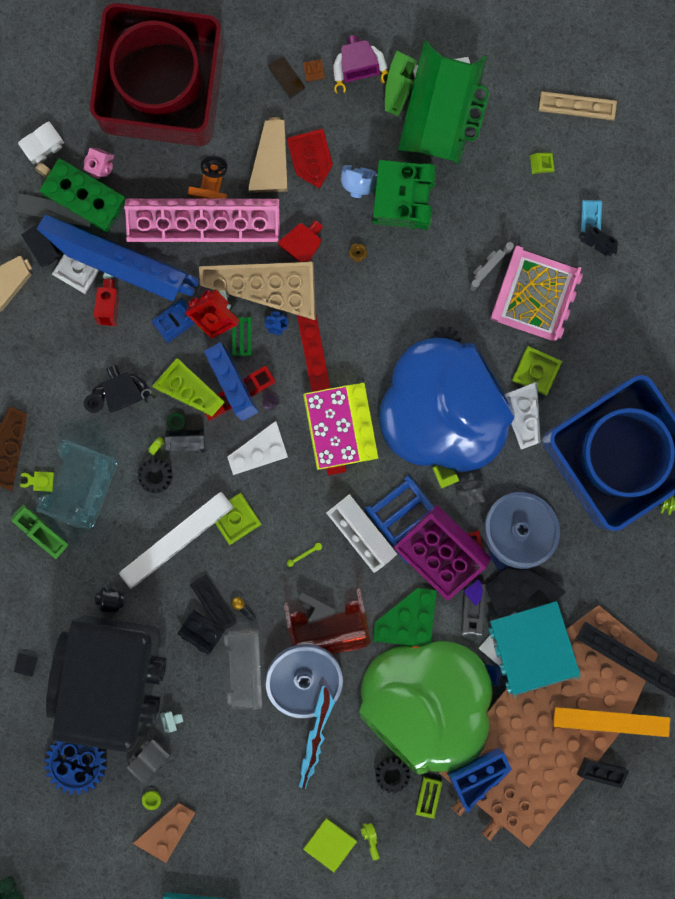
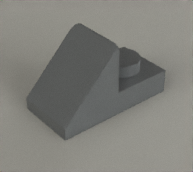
M303 592L298 598V601L301 602V607L309 611L311 608L314 609L308 624L332 617L336 613L335 609Z

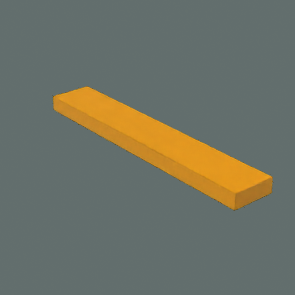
M554 707L553 727L669 737L670 717Z

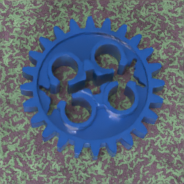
M56 741L58 745L52 743L50 747L53 751L48 750L46 753L50 757L44 759L49 765L45 766L44 769L50 770L46 777H53L50 783H58L56 789L62 786V793L69 789L70 795L75 790L80 795L82 789L88 793L89 786L95 789L96 785L94 782L100 784L101 779L98 776L104 777L105 773L101 770L107 768V765L102 764L107 758L101 756L105 753V750L99 751L95 747ZM72 746L75 749V755L67 756L66 759L69 761L66 760L64 764L67 766L68 772L62 773L59 771V765L63 761L53 760L59 756L58 749L61 755H65L66 747ZM88 753L93 757V762L89 766L98 765L99 767L93 770L94 778L91 772L88 771L85 774L86 779L81 781L77 778L76 774L79 771L83 772L85 770L82 767L87 765V762L84 760V754ZM75 759L78 760L79 764L76 768L73 767L74 763H72Z

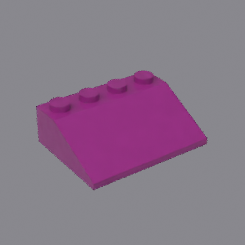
M437 504L393 547L447 601L486 569L491 560V557Z

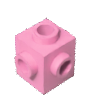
M89 148L88 155L84 159L83 170L89 172V176L97 179L108 177L113 169L112 162L115 155L99 148Z

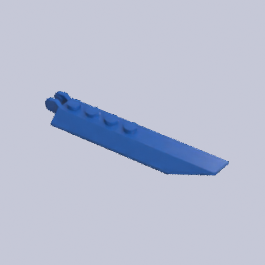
M44 215L37 227V230L67 257L174 302L178 292L189 296L193 295L195 291L192 286L197 287L199 284L197 278L188 275L183 270L54 217Z

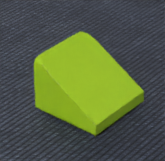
M535 153L530 155L532 174L555 172L553 153Z

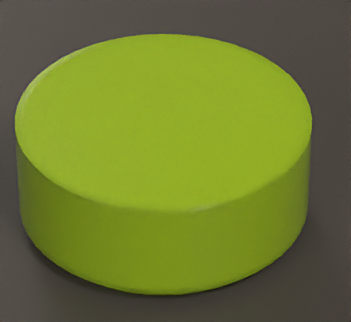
M158 437L150 446L148 452L154 456L164 445L165 440Z
M149 790L143 795L142 804L148 810H155L161 804V796L157 791Z

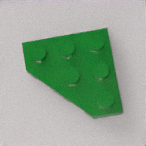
M416 588L375 622L373 641L420 647L430 644L437 590Z

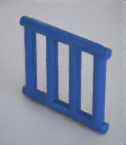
M407 475L402 484L372 507L369 506L364 509L392 547L423 516L396 537L393 536L388 527L419 503H422L428 512L434 507L410 475ZM410 487L416 497L383 522L376 512ZM398 553V555L402 558V560H404V562H405L406 564H409V563Z

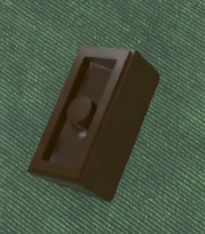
M284 57L268 65L269 70L289 99L305 89V86Z

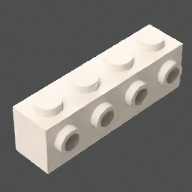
M350 494L326 512L374 573L397 555Z

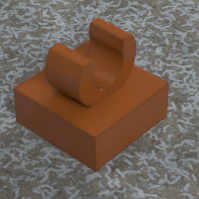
M322 59L303 62L306 82L325 79Z

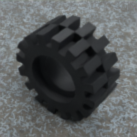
M160 459L145 461L137 472V480H139L140 486L150 493H160L166 490L172 483V469L165 461ZM154 468L159 469L163 475L162 480L156 484L151 483L148 479L149 471Z
M385 758V760H382L377 765L375 771L377 784L383 791L386 790L388 793L401 792L410 781L409 767L400 758ZM392 767L400 771V778L395 782H390L385 777L386 771Z

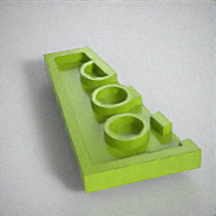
M178 358L175 359L152 386L154 389L210 416H213L224 403L214 391Z

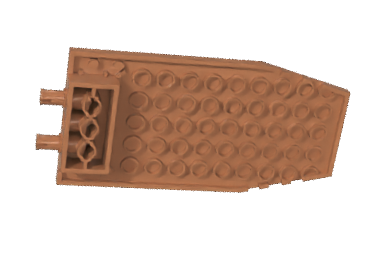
M599 605L566 628L581 678L576 680L572 678L516 695V698L513 697L512 693L508 694L506 688L487 712L490 730L486 745L478 757L499 747L504 752L512 769L495 787H492L485 794L482 800L476 803L491 816V822L481 832L490 841L500 828L505 827L527 847H530L584 779L577 775L584 757L599 760L620 734L617 732L553 727L554 707L631 714L646 681L578 641L575 637L584 622H587L652 662H655L658 654ZM438 772L451 783L447 775L448 772ZM460 800L451 807L459 816L465 811Z

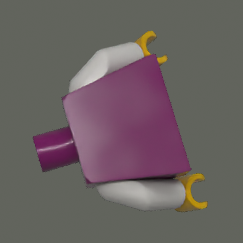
M350 36L347 39L348 44L341 47V53L337 55L333 64L334 80L337 81L334 87L335 92L337 93L338 86H343L344 93L346 92V87L342 80L345 83L380 75V71L382 73L380 81L385 84L383 76L388 75L389 72L386 70L388 67L383 53L376 47L370 46L368 41L359 42L357 36Z

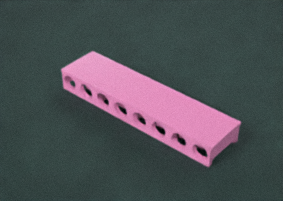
M125 198L127 242H278L280 235L279 199Z

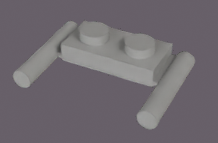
M508 242L503 251L500 249L497 253L493 251L486 258L488 263L484 267L480 265L473 272L476 276L469 286L471 291H475L480 282L498 262L511 252L514 247L513 243Z

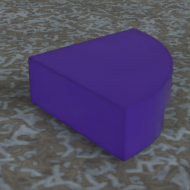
M477 579L463 590L474 606L480 602L483 594L482 584Z

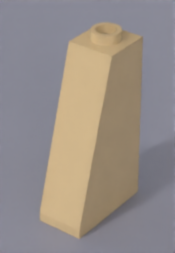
M280 117L269 118L264 123L249 183L250 193L288 191L285 121L281 120Z

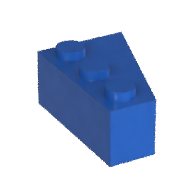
M498 747L476 758L468 765L448 772L447 775L462 807L468 813L512 769L504 752Z

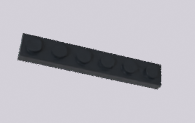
M584 622L575 639L675 698L674 674L589 623Z

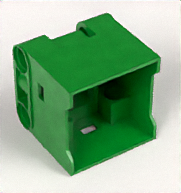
M379 160L372 224L429 230L432 219V206L428 205L429 193L435 186L436 166L432 164Z

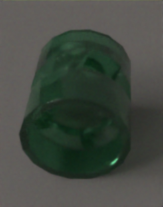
M12 875L0 881V899H25L20 889H16L17 884Z

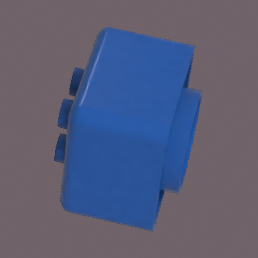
M639 375L621 382L548 430L543 436L542 444L545 451L594 525L600 529L621 530L675 495V414L653 381L647 376Z

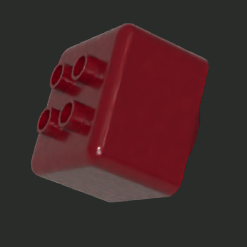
M112 3L106 6L101 18L90 100V112L101 130L109 135L192 146L207 145L211 141L214 132L225 49L219 21L214 16L122 3Z

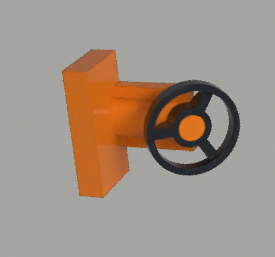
M211 156L201 162V171L203 173L201 188L189 186V197L228 199L227 194L219 193L222 177L226 174L228 167L222 158ZM217 160L221 162L223 165L209 163L208 161Z

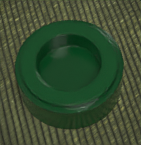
M174 412L167 418V425L172 431L183 430L186 426V418L183 414Z

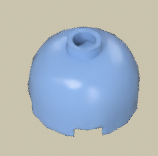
M344 165L342 167V186L346 191L351 192L350 196L361 198L362 195H368L376 189L378 175L376 171L362 167L361 169L354 168L353 170L351 169L352 165Z

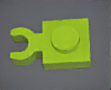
M35 471L34 477L28 473L21 474L22 477L28 478L26 484H20L21 487L27 488L33 485V491L53 492L54 473Z

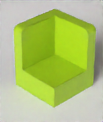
M440 465L432 467L441 489L459 481L457 474L453 470Z

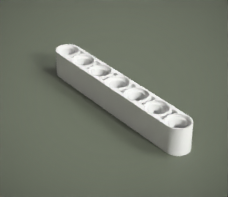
M222 492L218 493L125 567L119 575L127 586L132 589L233 509L232 504Z

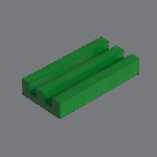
M240 317L238 318L240 322V352H236L235 326L232 328V356H252V318ZM244 322H248V352H244Z

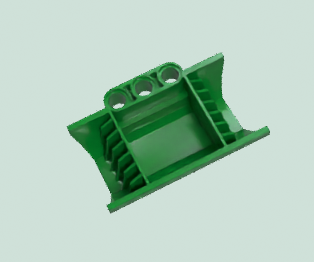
M424 40L399 143V151L422 153L447 159L460 165L466 140L474 141L479 136L489 97L488 87L481 84L487 55H483L479 61L469 64L443 57L428 41ZM477 89L485 91L486 94L483 98L475 96ZM478 108L481 114L473 117L470 114V110ZM467 127H473L476 133L472 136L467 135L465 130Z

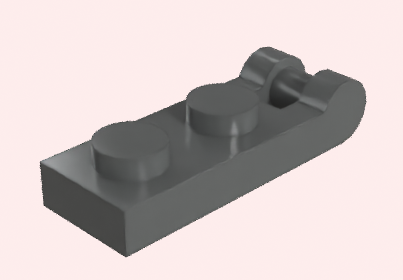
M482 584V598L476 606L465 594L462 636L468 637V635H475L477 638L482 637L486 584ZM469 622H476V628L469 627Z

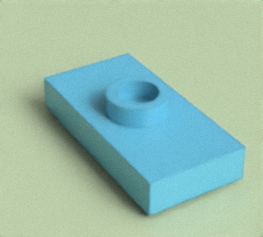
M582 200L581 232H585L586 223L597 227L601 231V200Z

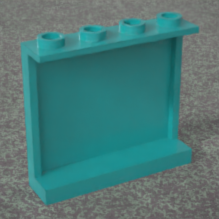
M557 601L490 621L492 627L488 629L491 639L495 638L497 645L494 646L497 657L501 656L503 661L499 665L502 674H507L509 681L505 683L508 694L512 693L514 698H516V695L572 678L573 680L581 678Z

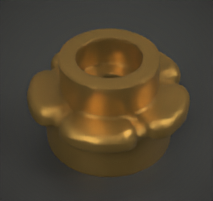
M355 243L350 247L349 257L353 258L355 262H361L362 259L367 257L365 245Z

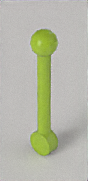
M316 543L315 546L310 550L306 551L305 553L301 554L293 560H288L286 563L287 566L292 567L295 562L299 561L300 559L304 558L305 556L309 555L315 550H321L322 545L320 543Z

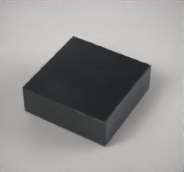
M19 653L14 672L33 677L38 658Z

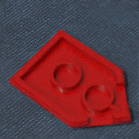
M323 128L286 138L296 175L320 189L333 166Z

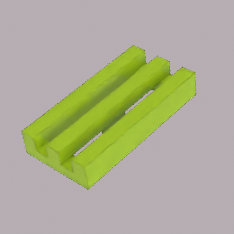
M423 777L416 815L435 818L442 780ZM430 782L424 812H421L426 784ZM435 783L438 785L436 789L432 812L430 814L428 813V809L433 791V786Z

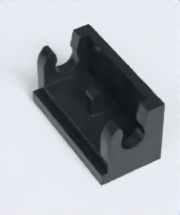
M37 223L21 234L39 265L44 267L63 257V254L37 230L40 224Z
M204 430L166 431V454L176 451L205 452Z

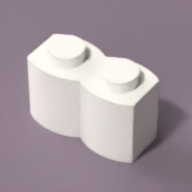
M47 122L19 141L18 144L31 163L38 164L44 162L49 153L58 152L64 142L52 124Z

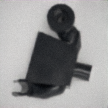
M113 365L106 369L110 379L92 389V394L88 395L84 400V407L90 413H98L103 409L106 398L109 412L114 413L142 400L148 403L147 397L152 396L155 398V395L149 389L145 380L136 374H129L128 372L120 374L117 365Z

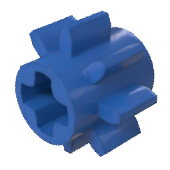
M271 311V315L266 316L265 327L268 329V333L282 335V331L288 327V319L284 316L285 313Z

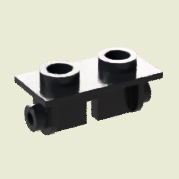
M586 223L585 232L582 231L579 234L578 238L580 241L590 247L596 243L595 250L605 256H612L613 253L616 255L618 241L614 237L600 231L597 227Z

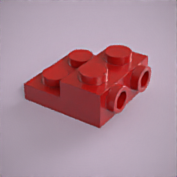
M216 289L212 292L206 290L199 299L197 297L192 298L188 303L189 307L185 313L211 339L237 326L239 319L227 308L229 302Z

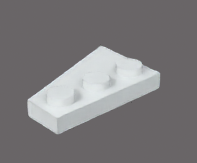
M535 382L504 394L514 411L515 418L511 424L521 449L540 443L538 385Z
M277 422L272 423L228 456L233 475L288 458Z

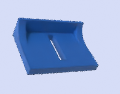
M180 299L151 320L167 343L195 324L185 314L188 306L183 299ZM169 314H173L175 319L180 324L179 327H177L174 324L172 319L169 317Z

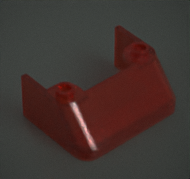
M360 588L356 589L358 600H353L346 604L344 613L335 614L332 617L308 624L309 620L306 614L301 612L290 614L288 603H284L292 646L299 644L316 645L324 648L331 654L367 647L371 641Z

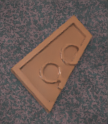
M179 802L133 844L166 863L196 812Z

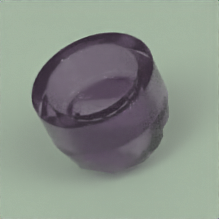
M266 394L263 399V406L266 410H274L279 404V399L274 394Z

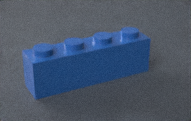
M219 342L205 350L204 353L235 415L241 421H244L258 413L259 411L228 349Z

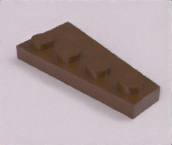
M10 406L0 426V486L13 492L27 414Z

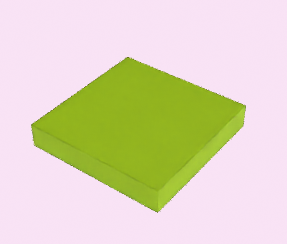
M527 346L512 381L524 387L537 382L538 393L547 396L563 361Z
M241 492L229 500L233 509L215 522L229 545L262 525Z
M326 818L303 850L332 872H335L357 843V840Z

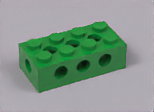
M60 158L39 190L44 197L66 208L107 234L125 206V197ZM66 183H71V187L69 189H63V186ZM82 193H88L87 198L83 200L79 199V196ZM98 203H104L102 209H96Z

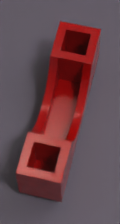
M266 365L243 379L251 397L276 384ZM224 391L217 394L224 401L223 405L213 416L205 414L210 422L232 409Z

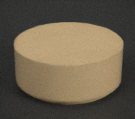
M38 163L35 167V170L47 179L51 170L43 163Z

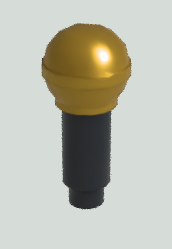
M235 597L232 599L231 606L233 609L240 611L251 621L256 618L254 613L245 606L242 598Z

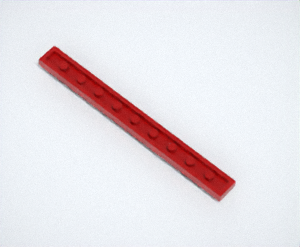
M297 315L311 391L330 389L317 316L316 320ZM345 465L326 468L328 476L346 472Z

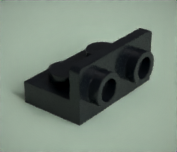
M193 610L177 634L184 641L196 646L200 652L209 655L225 630L196 610Z

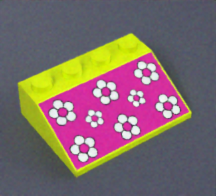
M365 383L303 394L317 470L378 459Z

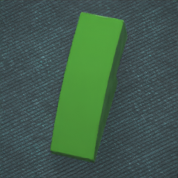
M396 51L391 63L385 91V111L399 116L414 85V80L410 79L418 62L416 59L399 51Z
M24 504L11 517V521L55 559L69 545Z

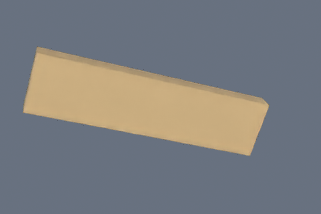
M541 91L539 111L614 121L617 101Z

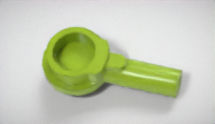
M364 823L362 825L363 828L360 829L364 840H368L369 850L373 861L380 859L376 847V832L371 823Z

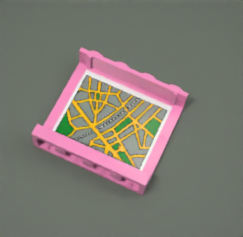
M516 245L490 320L554 342L557 341V338L561 339L564 332L562 324L564 320H568L571 311L568 309L570 302L573 303L577 292L574 289L576 284L581 282L583 274L580 271L582 268L578 267L576 269L524 251L523 247Z

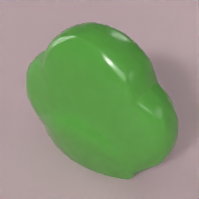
M435 641L420 648H411V645L398 646L384 651L371 662L363 676L361 685L362 704L359 711L361 719L417 775L427 773L428 771L450 772L474 761L483 751L488 739L490 723L487 712L493 694L491 678L481 658L469 648L449 641Z

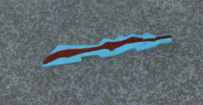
M325 686L321 687L314 712V717H317L314 729L309 731L306 756L302 760L299 787L306 789L309 778L314 774V766L319 762L320 745L325 739L321 732L335 704Z

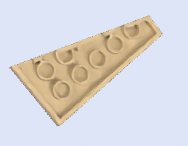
M314 262L199 266L200 286L213 290L216 289L217 291H225L227 294L316 320Z

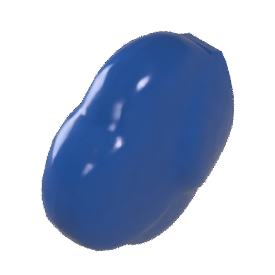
M446 338L425 339L416 342L403 352L393 369L392 384L383 396L379 410L382 436L389 448L399 457L415 465H440L458 472L477 470L493 461L503 449L508 437L509 426L515 418L511 405L475 343L462 344Z

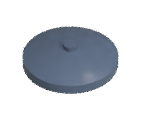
M515 492L501 497L491 506L484 521V536L489 549L501 562L514 568L528 569L542 564L555 552L560 539V526L555 512L543 499L530 493Z
M299 644L283 650L272 660L266 672L265 684L270 701L280 712L295 718L314 717L322 686L325 687L323 690L324 703L321 707V714L328 709L329 693L333 700L337 701L342 691L343 676L338 661L330 652L316 645Z

